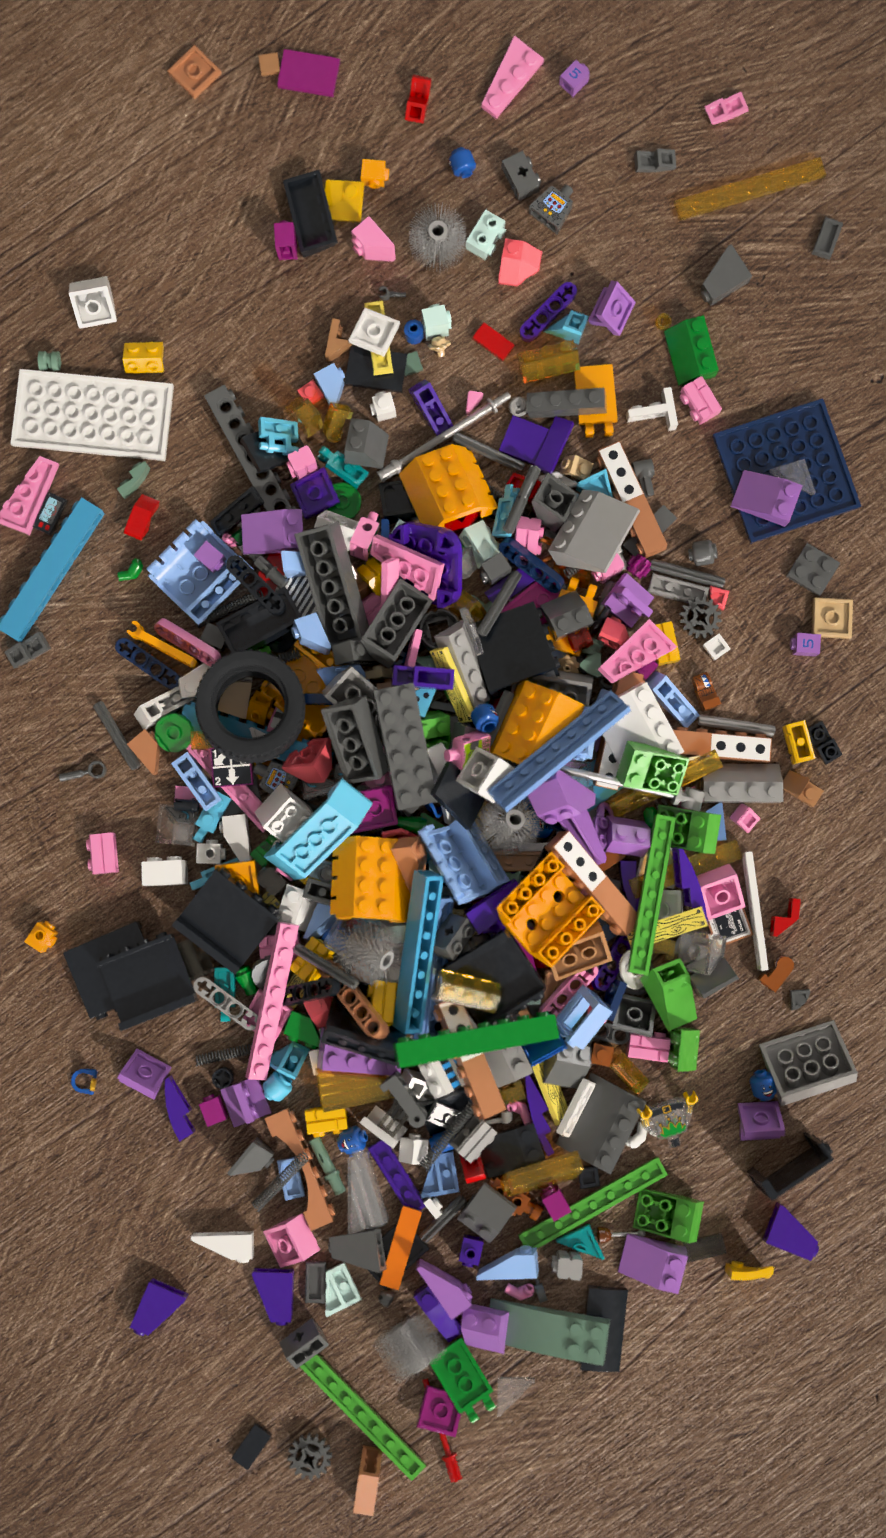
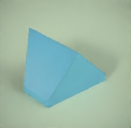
M571 310L568 315L543 332L579 344L589 316Z
M606 469L579 481L575 489L580 493L583 489L599 491L613 497Z
M292 1041L289 1045L272 1054L270 1066L295 1080L310 1049Z

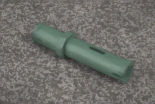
M316 1137L310 1140L309 1144L326 1175L324 1178L329 1181L335 1196L345 1192L346 1188L339 1176L340 1172L338 1169L336 1170L321 1138Z

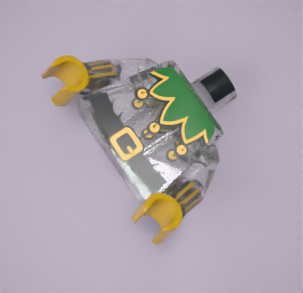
M692 1091L691 1096L684 1092L685 1100L676 1097L651 1106L645 1104L643 1111L638 1108L636 1111L640 1115L642 1127L654 1137L659 1139L667 1138L670 1148L680 1146L678 1134L687 1131L694 1104L698 1101L695 1091Z

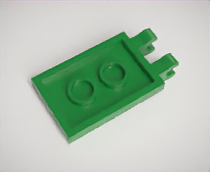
M460 1337L446 1346L444 1351L441 1350L442 1354L439 1355L441 1357L432 1359L433 1362H430V1366L459 1414L465 1412L469 1421L474 1423L479 1419L472 1407L474 1404L482 1400L483 1405L489 1412L496 1408L489 1396L493 1392L492 1387L465 1342Z

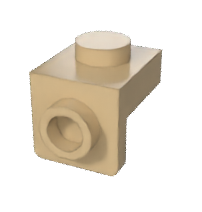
M577 455L565 456L561 462L560 473L570 475L582 481L590 477L594 463Z

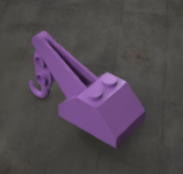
M559 769L528 795L534 811L539 818L548 824H555L559 821L566 831L569 830L597 865L605 863L606 854L604 849L607 845L608 821L604 818V811L606 809L609 816H613V810L608 803H600L592 821L587 809L595 805L596 794Z

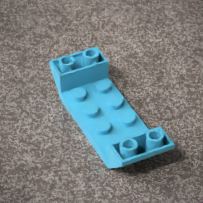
M341 778L329 790L327 800L281 845L276 843L264 855V858L293 880L306 878L359 826L372 806V802Z

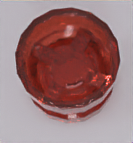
M587 628L581 629L577 634L567 635L568 642L574 653L581 651L584 647L589 648L593 646V640Z

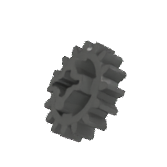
M698 596L694 597V602L690 599L687 600L688 606L682 605L685 611L679 613L680 616H683L679 623L685 624L682 630L688 629L687 635L689 636L695 633V638H698L700 634L703 638H706L707 632L713 635L712 629H719L716 623L722 622L721 619L717 618L718 615L722 614V612L716 611L719 605L713 606V599L707 602L706 596H703L701 601H699ZM697 604L705 605L708 608L705 610L700 609ZM689 610H690L691 613H692V616H691V620L688 621L687 616H688V612H689ZM697 612L704 614L703 622L696 620L698 617ZM711 614H713V621L710 625L709 617ZM698 625L701 626L704 630L699 631L692 627Z
M308 1433L307 1438L300 1435V1441L294 1440V1447L289 1449L291 1455H288V1461H293L290 1464V1469L296 1468L294 1474L298 1475L301 1473V1479H304L306 1475L309 1476L310 1481H312L313 1475H316L319 1479L321 1476L320 1472L326 1474V1466L331 1465L329 1459L332 1458V1452H327L330 1449V1444L324 1445L326 1439L319 1440V1434H316L314 1438L311 1437V1433ZM301 1447L302 1454L297 1457V1451ZM309 1453L310 1456L314 1455L313 1459L310 1457L306 1458L307 1454ZM321 1456H323V1462L319 1466L318 1459H320Z

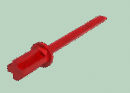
M428 1378L422 1380L424 1388H426V1385L430 1386ZM439 1433L445 1452L441 1459L445 1462L450 1481L455 1483L458 1480H462L455 1457L457 1453H451L446 1435Z

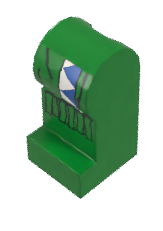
M271 834L250 855L262 867H265L270 861L264 858V855L276 843L281 845L282 842Z

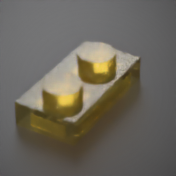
M623 1052L610 1065L612 1070L636 1096L650 1082Z

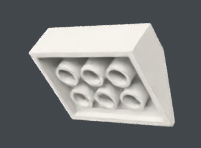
M647 682L639 683L618 695L626 705L630 706L631 711L602 734L618 765H620L627 741L648 744L678 755L684 752Z

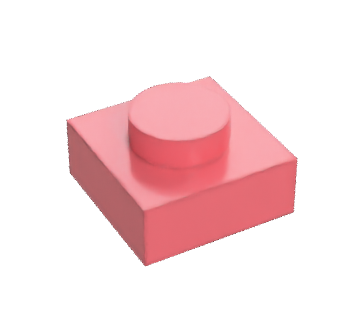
M311 380L297 390L308 408L324 398V394L314 380Z

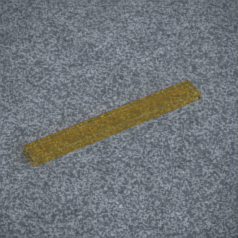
M821 157L684 197L675 200L674 204L679 219L684 220L824 178L826 172Z

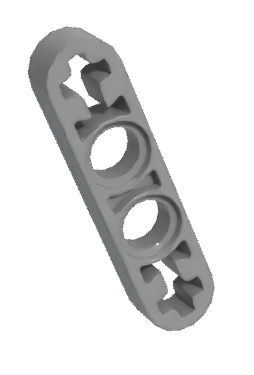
M200 977L195 980L193 988L198 995L245 1029L254 1030L256 1028V1025L248 1027L246 1025L247 1020L242 1018V1021L238 1020L245 1009L248 1011L245 1015L249 1018L254 1016V1021L257 1023L258 1015L208 978ZM199 981L202 983L206 981V986L209 989H212V986L216 988L211 992L209 998L206 997V994H208L206 990H198ZM216 992L224 994L225 999L220 1004L215 1003L213 1000ZM232 1004L240 1006L241 1011L238 1015H232L229 1012Z

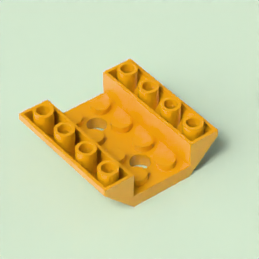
M552 852L496 907L501 922L529 954L550 968L605 912L592 896L585 898L561 871L565 866ZM556 891L559 892L562 897L559 903L556 902L553 897ZM529 919L535 922L533 930H529L527 927Z

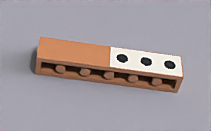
M620 441L598 450L596 461L600 469L607 470L609 483L614 490L612 492L613 498L640 510L629 530L631 537H635L638 542L636 544L638 553L648 558L666 550V540Z
M632 672L614 682L612 692L618 696L635 685L645 682L643 680L644 675ZM601 735L593 772L616 777L619 765L603 735ZM591 780L590 784L616 791L620 787Z
M677 727L676 730H673L684 750L680 754L681 756L694 757L700 755V758L768 763L771 759L772 738H766V734H755V737L747 736L745 732H735V735H729L727 731L716 730V733H708L707 729H696V732L688 731L686 727Z
M569 830L560 831L544 848L548 854L552 852L565 866L561 871L573 881V884L583 893L585 898L592 896L605 910L600 918L608 923L611 932L618 936H628L635 928L637 912Z
M460 995L434 1005L435 1010L433 1013L436 1020L441 1023L443 1028L441 1031L450 1029V1033L458 1032V1027L469 1025L470 1029H474ZM484 1053L452 1058L456 1060L458 1065L456 1070L459 1077L463 1078L465 1082L464 1090L468 1098L471 1097L473 1102L472 1110L476 1117L486 1119L507 1110Z

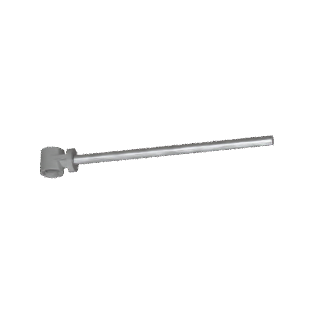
M563 766L560 769L568 775L623 787L616 777L569 766ZM680 787L678 795L629 788L671 798V804L678 805L679 802H682L681 807L694 811L701 810L705 791L686 787L685 791H682V787Z

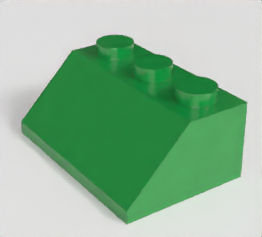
M704 315L686 319L664 331L678 386L689 384L701 376L704 380L716 377L719 369Z

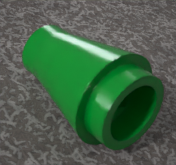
M399 816L397 827L418 835V831L426 826L427 819L422 818V816Z
M249 965L242 966L234 977L246 995L249 996L256 993L257 988L252 979V968L250 969Z

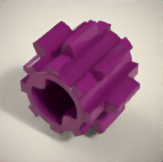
M640 554L632 556L627 562L628 567L626 570L638 579H641L642 576L646 577L651 570L649 568L651 563Z

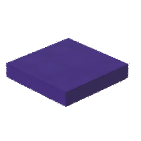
M513 415L499 451L534 466L549 429Z
M324 467L290 484L306 520L341 503Z

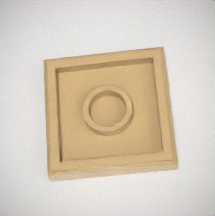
M814 597L812 606V634H821V637L851 639L853 599Z

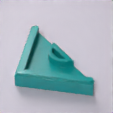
M589 1223L555 1239L557 1243L574 1250L592 1255L601 1260L605 1259Z

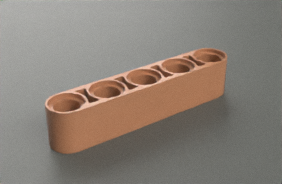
M327 960L328 962L332 963L335 966H338V968L340 969L342 968L345 971V969L340 964L332 960ZM319 969V972L323 978H333L329 974ZM340 982V991L337 997L368 1036L378 1040L386 1038L389 1033L388 1025L357 986L353 990L344 984L341 988L342 983ZM356 995V999L352 1003V998ZM367 1010V1015L363 1018V1013ZM378 1025V1031L374 1033V1029Z

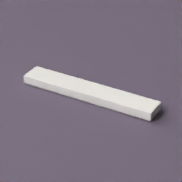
M752 851L744 852L741 855L756 964L758 970L765 971L769 969Z

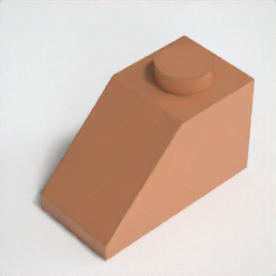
M144 729L127 745L153 775H156L159 768L160 746L155 739V733Z

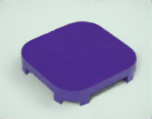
M405 522L395 527L393 532L389 534L388 539L444 563L440 587L437 589V599L432 601L431 604L437 605V608H444L458 601L462 592V545L458 536L450 529L417 522ZM399 576V579L401 578L402 580H404L405 582L414 587V583H412L410 580H408L407 578L403 579Z

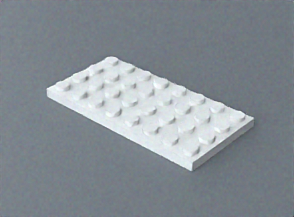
M20 369L11 445L15 447L166 461L174 385L170 383Z

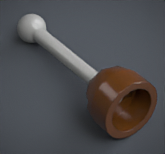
M597 1227L598 1243H607L612 1237L626 1236L627 1233L644 1237L646 1233L643 1230L638 1232L611 1233L606 1227Z

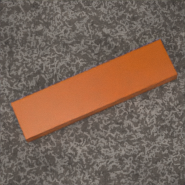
M403 1205L386 1260L387 1270L383 1271L379 1285L399 1290L422 1214L421 1210Z

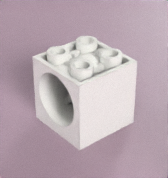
M280 784L254 813L263 828L283 843L313 814V811L309 805L283 784Z

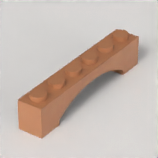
M289 1107L266 1116L264 1119L272 1137L277 1136L296 1156L303 1154L302 1152H305L308 1156V1162L302 1166L308 1188V1206L304 1209L303 1214L310 1231L333 1222L334 1215H336L332 1203L328 1204L327 1190L324 1184L320 1185L318 1180L320 1173L316 1166L313 1167L310 1159H313L309 1147L305 1148L303 1140H305L302 1130L297 1129L295 1124L297 1117L294 1111H290Z

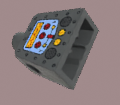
M567 184L560 191L554 186H550L530 204L529 214L557 235L572 209L573 201L569 197L573 193V189Z
M272 759L269 766L259 762L253 770L254 773L263 777L259 786L269 794L280 784H283L292 792L298 780L297 777L283 771L284 761Z

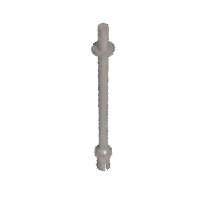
M505 392L493 401L487 398L488 404L402 459L391 460L389 465L376 472L382 482H385V480L396 473L399 474L403 467L415 457L423 455L488 412L493 411L497 413L496 407L511 398L510 394Z

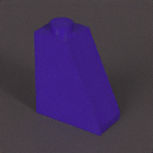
M776 1202L762 1240L769 1245L812 1261V1258L816 1257L819 1250L818 1241L781 1203Z
M254 1268L252 1277L270 1322H276V1325L279 1326L288 1325L293 1318L294 1269Z
M152 1278L148 1283L130 1328L140 1336L150 1335L185 1302L189 1294Z

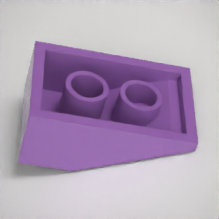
M744 470L730 507L785 527L790 522L803 485L784 478Z
M282 509L241 515L243 554H278L281 551L300 552L295 534L303 531L302 509Z
M627 1233L618 1272L658 1290L678 1294L688 1258L686 1247Z
M421 1258L417 1260L416 1269L451 1320L472 1306V1291L466 1283L462 1284L459 1279Z

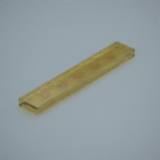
M715 749L689 761L681 787L723 767ZM631 789L609 800L608 803L615 817H621L662 796Z
M737 840L716 846L715 854L698 853L688 857L696 876L743 858ZM673 863L667 866L664 888L675 884ZM644 874L628 880L635 899L640 898Z

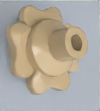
M437 336L431 340L428 348L429 350L437 351L438 357L445 356L444 350L447 346L451 345V342L445 340L444 336Z
M566 654L564 658L559 659L561 665L558 668L559 671L579 673L577 668H579L580 663L577 662L575 656L570 658V655Z

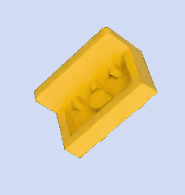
M163 342L124 343L122 359L125 372H164Z

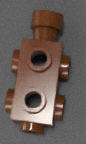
M503 1175L500 1178L498 1176L495 1179L490 1178L487 1184L495 1190L502 1188L504 1190L502 1195L513 1203L515 1199L521 1200V1204L517 1206L512 1214L513 1216H516V1214L521 1216L525 1212L529 1215L530 1219L535 1222L537 1221L544 1207L530 1202L531 1196L528 1195L529 1191L520 1185L518 1188L511 1185L512 1181Z

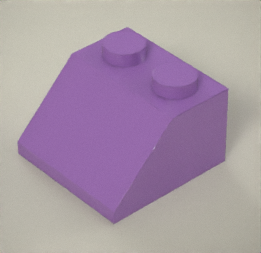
M607 815L608 828L605 852L644 857L651 847V829L645 821Z
M472 1304V1306L463 1311L461 1331L465 1344L503 1354L509 1312Z

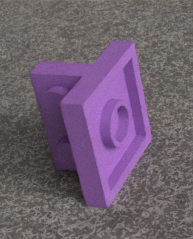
M611 281L608 288H603L588 321L591 325L607 327L613 335L620 336L636 302L618 281Z
M624 573L601 605L609 606L611 608L610 612L616 618L620 619L628 628H632L639 617H650L653 613V610L648 605L654 597L631 576Z
M136 1049L119 1073L117 1079L154 1100L172 1067Z
M246 1079L220 1090L234 1127L244 1123H251L257 1118L272 1113L268 1100L263 1094L264 1090L260 1080Z
M778 1101L738 1103L740 1140L778 1139L780 1136H785V1127Z

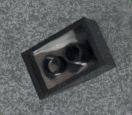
M533 1121L497 1132L493 1142L481 1151L489 1178L547 1162Z

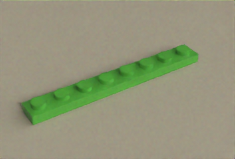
M659 814L654 815L651 847L648 850L627 972L646 976L649 974L676 820L673 817Z
M657 1156L569 1205L572 1211L555 1222L550 1216L521 1232L518 1236L523 1245H529L531 1248L537 1247L538 1249L668 1174Z
M319 1354L300 1366L411 1481L426 1467V1463Z

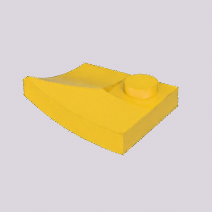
M326 180L325 192L332 220L361 223L364 183Z
M738 1261L725 1264V1272L732 1280L768 1279L774 1271V1266L749 1267L744 1266V1263Z

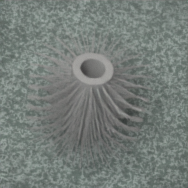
M439 203L438 221L435 205V214L432 211L427 212L423 216L425 221H419V226L415 228L416 231H414V228L410 229L412 231H409V235H414V239L409 236V240H411L409 245H415L412 249L418 251L414 253L426 258V262L430 263L427 265H431L433 261V270L436 254L439 258L441 270V261L447 263L448 261H444L452 256L450 255L451 253L456 254L459 250L464 251L462 250L461 242L466 244L464 239H467L463 238L467 235L462 236L464 234H461L465 226L460 228L456 223L453 225L452 222L457 217L453 219L452 217L445 216L448 215L446 213H449L447 211L442 216V207L439 219Z
M494 803L493 805L491 804V808L488 811L483 812V815H481L484 818L478 823L484 824V822L488 821L483 826L489 825V828H486L487 830L481 832L485 835L482 839L486 838L485 840L494 836L495 838L491 843L492 845L497 844L498 847L496 846V848L501 847V853L503 847V857L504 848H506V852L508 850V853H515L519 846H524L527 841L529 842L533 839L531 837L532 833H535V830H537V828L534 829L537 826L533 825L537 824L528 823H539L532 821H542L531 819L532 817L537 819L531 815V813H535L534 811L530 812L531 810L524 813L525 811L523 810L528 804L525 806L519 804L518 808L515 805L512 810L506 813L503 807L500 805L496 806Z
M357 920L358 932L354 931L353 923V934L351 933L349 938L346 939L347 942H344L346 943L345 949H347L344 953L347 952L348 955L346 957L345 954L342 957L345 959L343 962L347 961V965H350L349 968L352 971L354 967L355 969L358 968V971H355L357 975L360 976L358 972L361 971L362 974L364 973L365 976L367 975L371 980L373 979L377 982L375 975L373 976L374 972L379 970L378 975H382V970L383 974L387 968L389 970V966L395 960V953L393 952L399 951V948L393 950L397 946V943L394 946L392 942L393 937L390 938L381 929L379 931L378 926L375 929L374 927L370 928L371 922L369 925L368 923L367 925L365 924V927L362 922L363 926H361V929L363 927V930L361 932V923L359 924V920Z
M416 1316L411 1321L410 1319L406 1321L401 1320L391 1330H386L389 1332L387 1334L384 1333L385 1335L381 1336L380 1340L381 1344L384 1345L383 1347L389 1352L388 1358L391 1355V1358L394 1359L393 1367L396 1366V1369L399 1370L398 1374L401 1373V1376L404 1374L405 1379L407 1378V1373L408 1375L419 1374L438 1355V1350L432 1345L433 1339L430 1340L431 1336L425 1331L428 1328H423V1321L419 1319L420 1317L417 1319Z

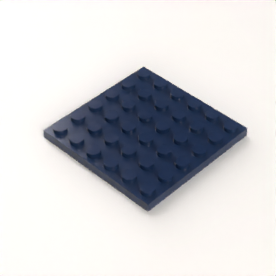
M823 398L713 434V439L733 497L744 470L784 478L803 485L790 522L785 527L738 510L750 544L861 507Z

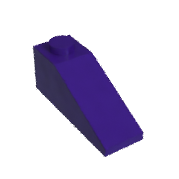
M424 379L408 389L436 436L453 426L429 381Z
M512 879L464 911L479 934L482 932L485 934L494 928L492 925L499 919L496 907L518 886V882L515 879Z
M427 1283L414 1291L415 1300L448 1342L462 1333L461 1323L456 1317L451 1320Z

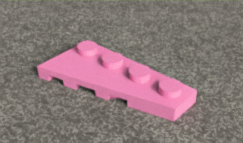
M514 36L482 102V108L497 119L544 63V58Z
M39 456L25 475V479L14 490V494L2 506L3 508L0 511L1 525L27 535L31 534L32 526L59 467L57 462Z
M378 534L373 536L370 552L373 557L381 563L392 557L399 558V576L414 583L415 588L426 592L431 600L437 599V589L440 587L444 563Z
M649 619L600 666L598 671L607 680L614 683L675 650L677 646Z

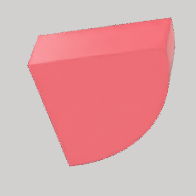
M710 586V599H713L714 605H719L718 609L724 610L729 591Z

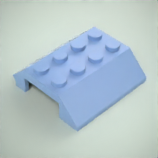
M195 519L186 528L189 534L187 535L182 532L172 542L176 548L173 549L169 545L158 556L162 562L159 563L155 559L146 570L150 573L148 577L193 621L200 625L234 591L240 582L229 572L226 564L222 570L216 571L213 574L194 557L196 551L205 541H208L225 556V563L229 557L238 556L204 521L199 523ZM233 562V568H236L241 573L243 570L238 565L239 562Z
M455 820L449 826L434 829V825L431 824L418 831V836L421 837L439 873L444 876V882L458 905L482 898L510 881L492 849H489L490 846L487 848L489 844L485 838L482 839L483 834L478 832L480 829L475 821L471 829H465Z

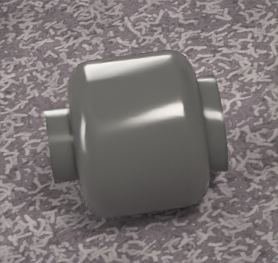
M709 539L695 541L692 544V549H688L690 561L694 560L696 566L713 564L715 559L718 558L716 543H712Z

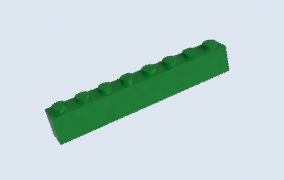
M548 1011L536 1013L537 1017L530 1019L529 1015L518 1016L517 1021L510 1022L509 1018L497 1020L498 1024L490 1026L489 1022L477 1024L478 1028L470 1029L469 1025L458 1027V1032L450 1033V1029L438 1031V1036L430 1037V1033L418 1035V1039L411 1041L410 1037L399 1038L398 1043L393 1044L397 1068H404L558 1039L559 1033L555 1014L549 1015Z

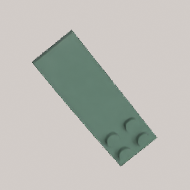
M491 1298L490 1308L509 1312L505 1345L543 1355L604 1365L610 1319Z

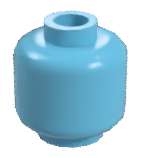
M280 1072L272 1073L263 1083L264 1096L270 1101H282L292 1090L291 1078Z

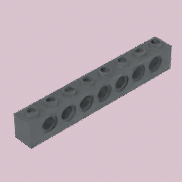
M224 384L204 395L251 484L265 502L263 506L266 511H274L278 505H285V509H296L295 505L290 506L288 500L291 498L286 489L282 490L279 486L281 480L277 472L272 473L271 469L265 471L267 476L260 479L257 477L259 473L254 464L248 461L249 455L243 445L239 443L242 437L254 433L251 424L249 422L245 423L242 418L245 414L241 406L236 407L234 403L236 397L231 389L227 390ZM230 405L231 409L229 411H221L223 406ZM233 422L240 423L239 427L235 429L230 426ZM275 488L277 491L274 495H267L268 489Z

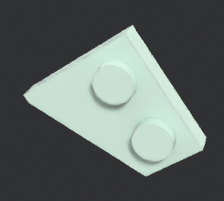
M345 1262L326 1270L325 1315L328 1317L362 1300Z

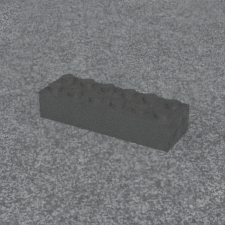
M339 521L296 533L295 538L319 620L331 648L333 645L350 640L361 641L369 628V624Z
M414 683L372 690L396 808L402 810L438 802L430 794L434 787V780Z

